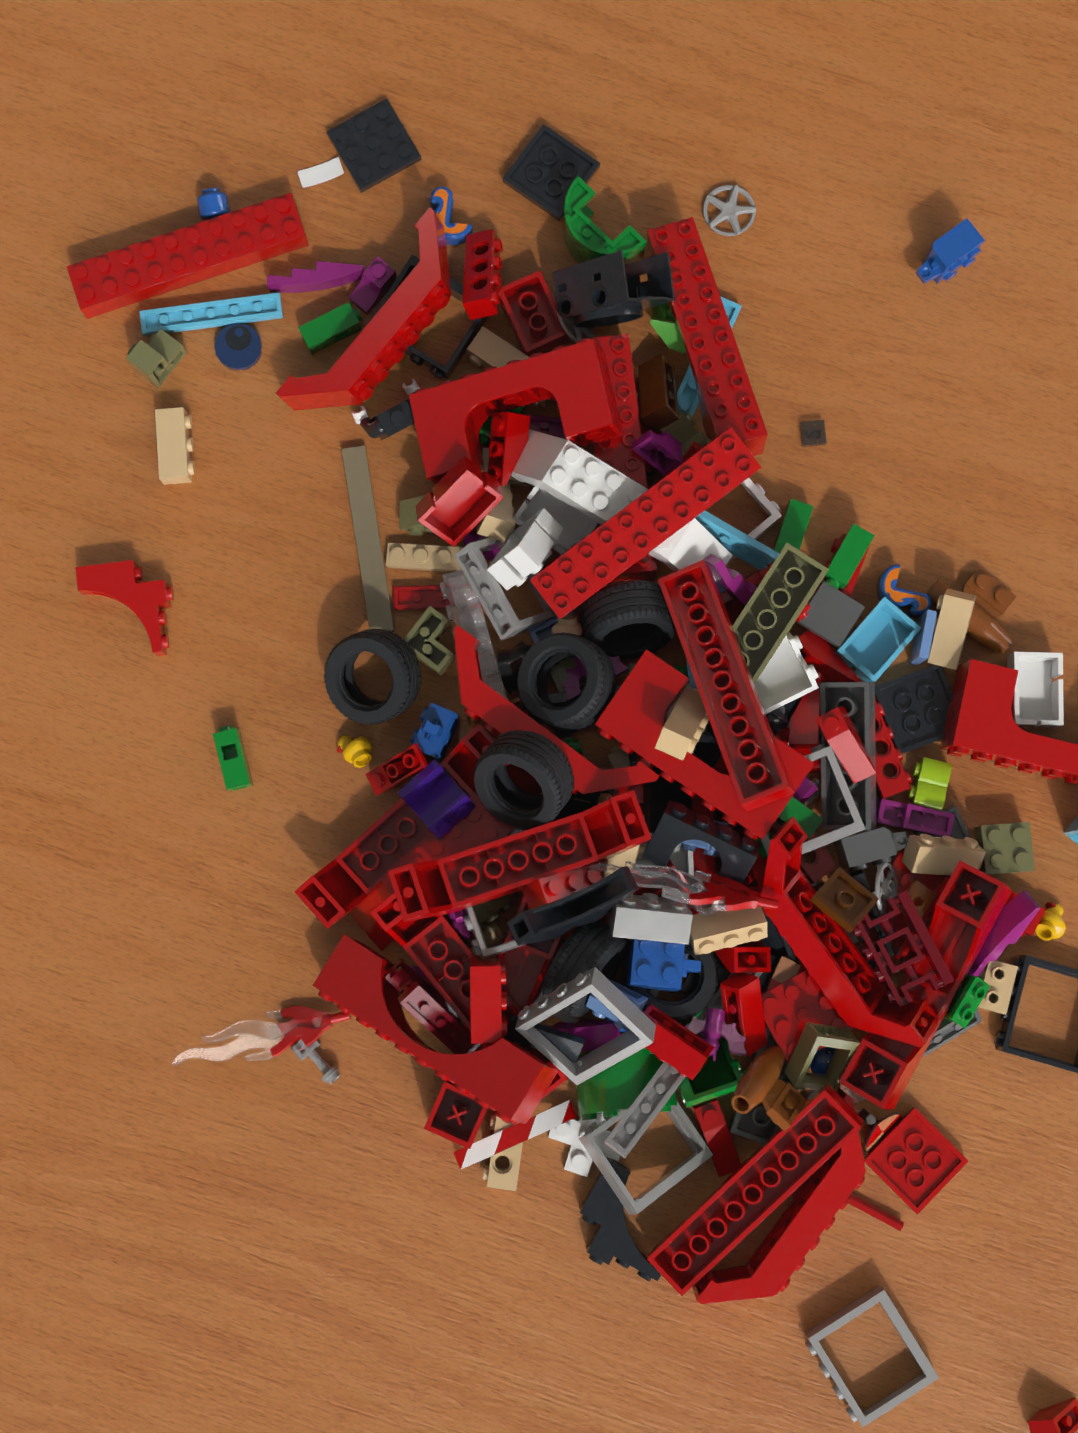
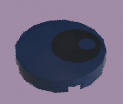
M236 323L228 325L216 337L214 346L216 356L222 365L230 370H248L256 365L261 357V339L257 332L246 324Z

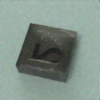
M824 420L800 422L802 447L826 445Z

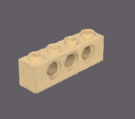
M496 1115L491 1116L490 1130H494V1134L515 1125L511 1122L503 1121ZM523 1142L491 1156L490 1165L484 1166L483 1180H487V1187L516 1191ZM506 1156L510 1161L509 1166L506 1168L498 1167L495 1162L497 1157Z

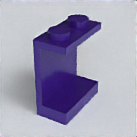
M435 760L397 792L438 839L449 833L452 827L468 816L476 807Z

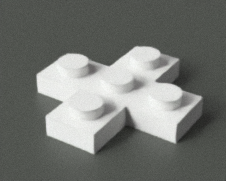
M603 1113L597 1114V1119L582 1120V1116H580L579 1120L572 1119L550 1129L548 1138L571 1145L564 1170L585 1177L588 1176L593 1160L579 1138L585 1134L583 1130L594 1122L598 1125L604 1120ZM605 1130L595 1137L594 1140L605 1157L619 1161L620 1155L604 1143L612 1132Z

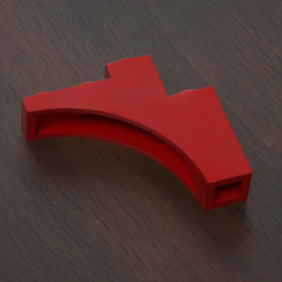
M133 560L75 567L77 588L83 595L105 596L129 607L144 625L150 639L152 653L156 656L167 655L166 648L170 647L168 634L164 633V625H167V616L165 610L162 611V608L171 607V600H174L172 586H169L165 580L140 583L143 580L142 568Z

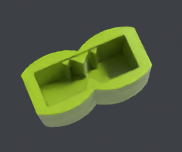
M926 757L921 758L920 762L916 761L913 769V776H916L915 785L910 786L907 797L911 800L910 804L942 811L952 764Z

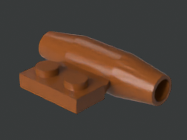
M978 567L962 586V592L976 595L967 635L1002 655L1014 640L995 618L1004 614L1016 596ZM937 580L926 594L929 595L931 602L937 607L939 596L944 595L947 589H955Z
M770 1046L754 1058L737 1083L731 1104L735 1111L746 1114L762 1102L767 1110L766 1114L785 1131L792 1125L807 1100L789 1082L785 1083L778 1079L785 1054L781 1048Z

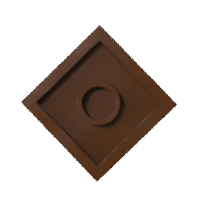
M839 867L810 901L850 933L877 903L879 898Z

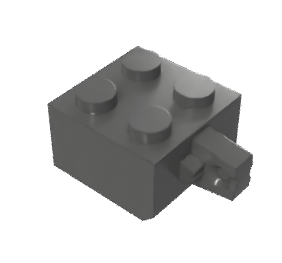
M882 827L834 841L841 869L848 868L849 872L868 868V862H872L873 866L890 862V856L897 855L896 851L907 846L908 838L906 832L891 833L890 830Z

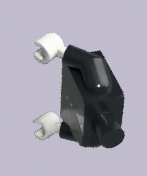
M412 379L413 382L409 386H406L405 383L402 385L408 396L416 393L417 389H420L415 379ZM410 399L378 414L372 419L368 417L364 406H360L361 411L359 412L351 410L355 423L360 424L371 438L379 437L381 441L415 424Z

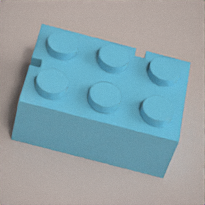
M884 597L840 646L836 653L849 668L853 666L856 668L854 673L864 682H876L902 652L904 647L921 630V627Z

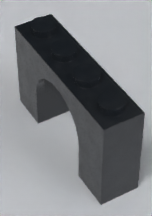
M669 800L651 836V840H649L642 858L665 868L677 845L686 840H701L713 846L721 857L722 864L716 875L727 877L743 884L757 859L761 843L732 830L729 826L711 820L704 814L692 811L681 803Z

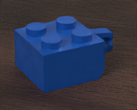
M966 218L933 242L928 254L923 259V265L917 269L916 275L924 284L932 279L936 284L943 279L945 281L950 280L957 274L956 270L961 266L966 268L976 260L975 256L981 252L980 247L985 240L968 218Z
M431 703L429 708L425 707L420 717L422 725L420 730L415 729L410 743L412 745L418 743L425 757L441 763L460 722L459 714Z
M630 939L626 986L679 991L681 990L682 977H687V972H701V961L688 960V954L684 953L685 944Z

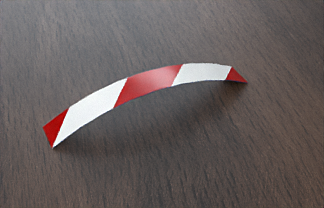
M570 1100L531 1117L526 1124L518 1123L473 1143L471 1149L464 1147L453 1153L461 1170L576 1118L577 1115Z

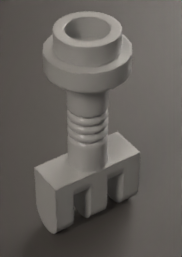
M300 1039L298 1042L304 1048L302 1051L296 1045L291 1047L292 1051L301 1061L307 1057L314 1061L315 1065L324 1074L321 1078L324 1083L328 1082L330 1085L340 1077L339 1068L337 1066L331 1068L315 1050L321 1044L318 1040L309 1047H306L302 1039Z

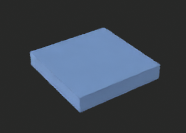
M926 610L918 617L917 625L921 627V630L914 637L909 664L919 665L929 658L937 615L936 611Z

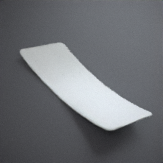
M336 157L320 165L300 170L297 173L302 187L305 188L336 178L344 174L339 157Z

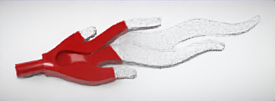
M630 861L625 863V866L629 867L637 886L663 888L661 896L677 902L692 905L712 904V909L720 911L756 909L757 906L773 910L778 908L779 900L761 897L758 892L727 877L711 875L700 871H695V876L679 869L667 866L641 865ZM593 864L588 866L589 871H603L607 873H613L621 868L611 864Z
M292 1006L278 1011L266 1012L265 1015L268 1018L293 1019L286 1023H271L258 1020H246L235 1023L217 1034L201 1037L204 1042L217 1043L233 1036H238L235 1041L217 1048H191L178 1055L171 1064L175 1066L191 1058L223 1062L239 1053L257 1048L267 1050L248 1054L245 1056V1059L247 1061L267 1060L282 1054L298 1039H301L293 1046V1050L298 1052L312 1045L326 1030L333 1027L334 1023L350 1020L351 1015L343 1011L330 1014L329 1012H320L303 1006Z

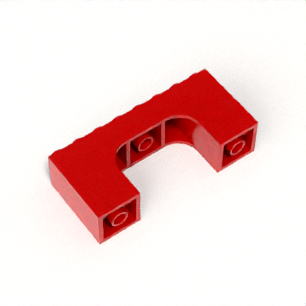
M589 338L580 339L576 344L568 347L566 345L553 348V351L545 354L542 352L530 355V358L522 361L518 359L511 360L505 366L499 368L488 367L482 373L476 375L465 374L460 380L453 382L450 380L443 381L437 387L420 388L416 390V393L410 394L409 399L426 478L437 484L463 456H466L479 466L481 472L485 471L479 444V432L484 422L494 412H505L542 400L550 399L557 401L565 437L580 448L622 436L623 430L605 353L595 340H590Z
M646 649L595 723L599 727L597 732L611 742L614 738L620 742L618 747L631 756L634 752L640 755L639 761L651 770L654 766L662 770L659 775L673 784L675 780L682 784L680 789L692 798L695 795L703 799L701 804L712 812L716 808L723 812L722 818L734 827L739 823L745 828L743 833L750 838L755 839V841L758 837L763 839L794 793L747 812L739 803L730 775L719 773L689 752H687L682 761L656 749L655 746L666 723L668 713L690 682L688 677ZM774 736L796 792L814 766V763Z
M974 659L959 664L952 690L953 696L945 723V734L940 749L947 750V755L961 757L962 755L971 756L970 760L985 763V760L993 761L996 767H1018L1017 771L1021 773L1032 774V772H1039L1043 778L1055 780L1056 777L1064 778L1065 783L1078 785V744L1028 733L1015 723L1012 717L1011 705L1019 670Z

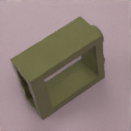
M807 1022L784 1073L791 1081V1084L797 1089L803 1090L806 1088L819 1091L828 1083L837 1092L840 1086L839 1081L860 1042L849 1028ZM819 1046L836 1048L825 1074L807 1072Z

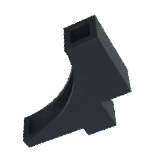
M624 866L572 895L537 908L525 910L507 922L518 946L557 939L573 927L595 923L608 914L610 908L639 888L629 867Z
M607 1158L624 1186H626L631 1173L630 1169L611 1158ZM600 1172L579 1209L580 1213L583 1214L582 1219L593 1226L596 1223L599 1224L586 1248L587 1253L590 1254L589 1258L597 1264L602 1265L604 1262L609 1265L614 1256L616 1257L615 1262L627 1269L629 1266L637 1269V1274L643 1279L650 1281L652 1278L658 1281L661 1274L634 1243L626 1226L623 1205Z

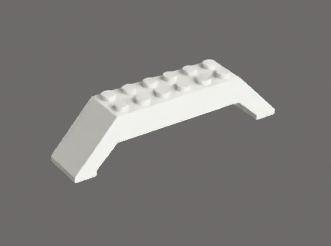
M530 429L528 442L511 474L512 477L520 482H526L546 490L601 525L648 490L569 440ZM695 518L648 553L667 565L674 572L697 563L710 554L722 559L725 566L732 557V554Z

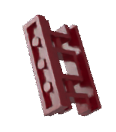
M907 890L887 900L892 912L873 921L866 914L861 920L864 921L867 929L880 924L887 937L875 942L879 952L873 946L861 921L852 930L854 936H860L864 944L861 946V949L866 959H872L876 967L873 969L876 979L879 983L883 982L888 990L884 993L891 1006L895 1004L897 1009L913 1001L907 989L928 980L933 991L954 981ZM897 904H899L914 935H912L908 926L895 932L889 919L901 913ZM905 935L916 957L894 966L884 944ZM921 948L938 979L937 981L932 972L919 978L913 966L914 963L924 959ZM887 965L891 974L904 969L910 983L898 988L903 998H900L884 966Z
M400 959L384 974L385 979L401 994L397 998L400 1004L454 1054L472 1053L481 1045L471 1044V1032L460 1023L461 1019L447 1001L403 959Z

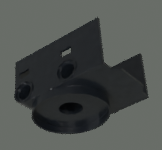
M620 250L552 272L557 312L562 318H573L575 327H601L633 321L643 317L644 309L675 301L669 252L624 265L623 251ZM647 274L648 280L640 282V276Z

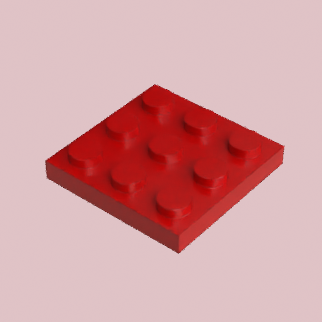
M807 969L761 994L765 1024L777 1046L783 1050L787 1064L807 1022L849 1028L851 1032L855 1031L854 1027L848 1026L843 1018L837 1014L835 1007L824 996L817 982L808 974ZM819 1046L817 1051L821 1050L825 1046Z
M912 1107L864 1157V1162L917 1215L968 1162L915 1107Z

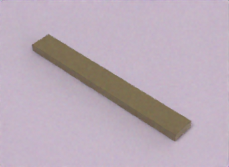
M363 445L342 449L369 628L385 629L393 632L395 630L366 447Z

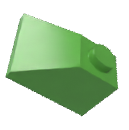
M667 303L654 306L650 321L652 327L669 349L679 353H687L680 331Z

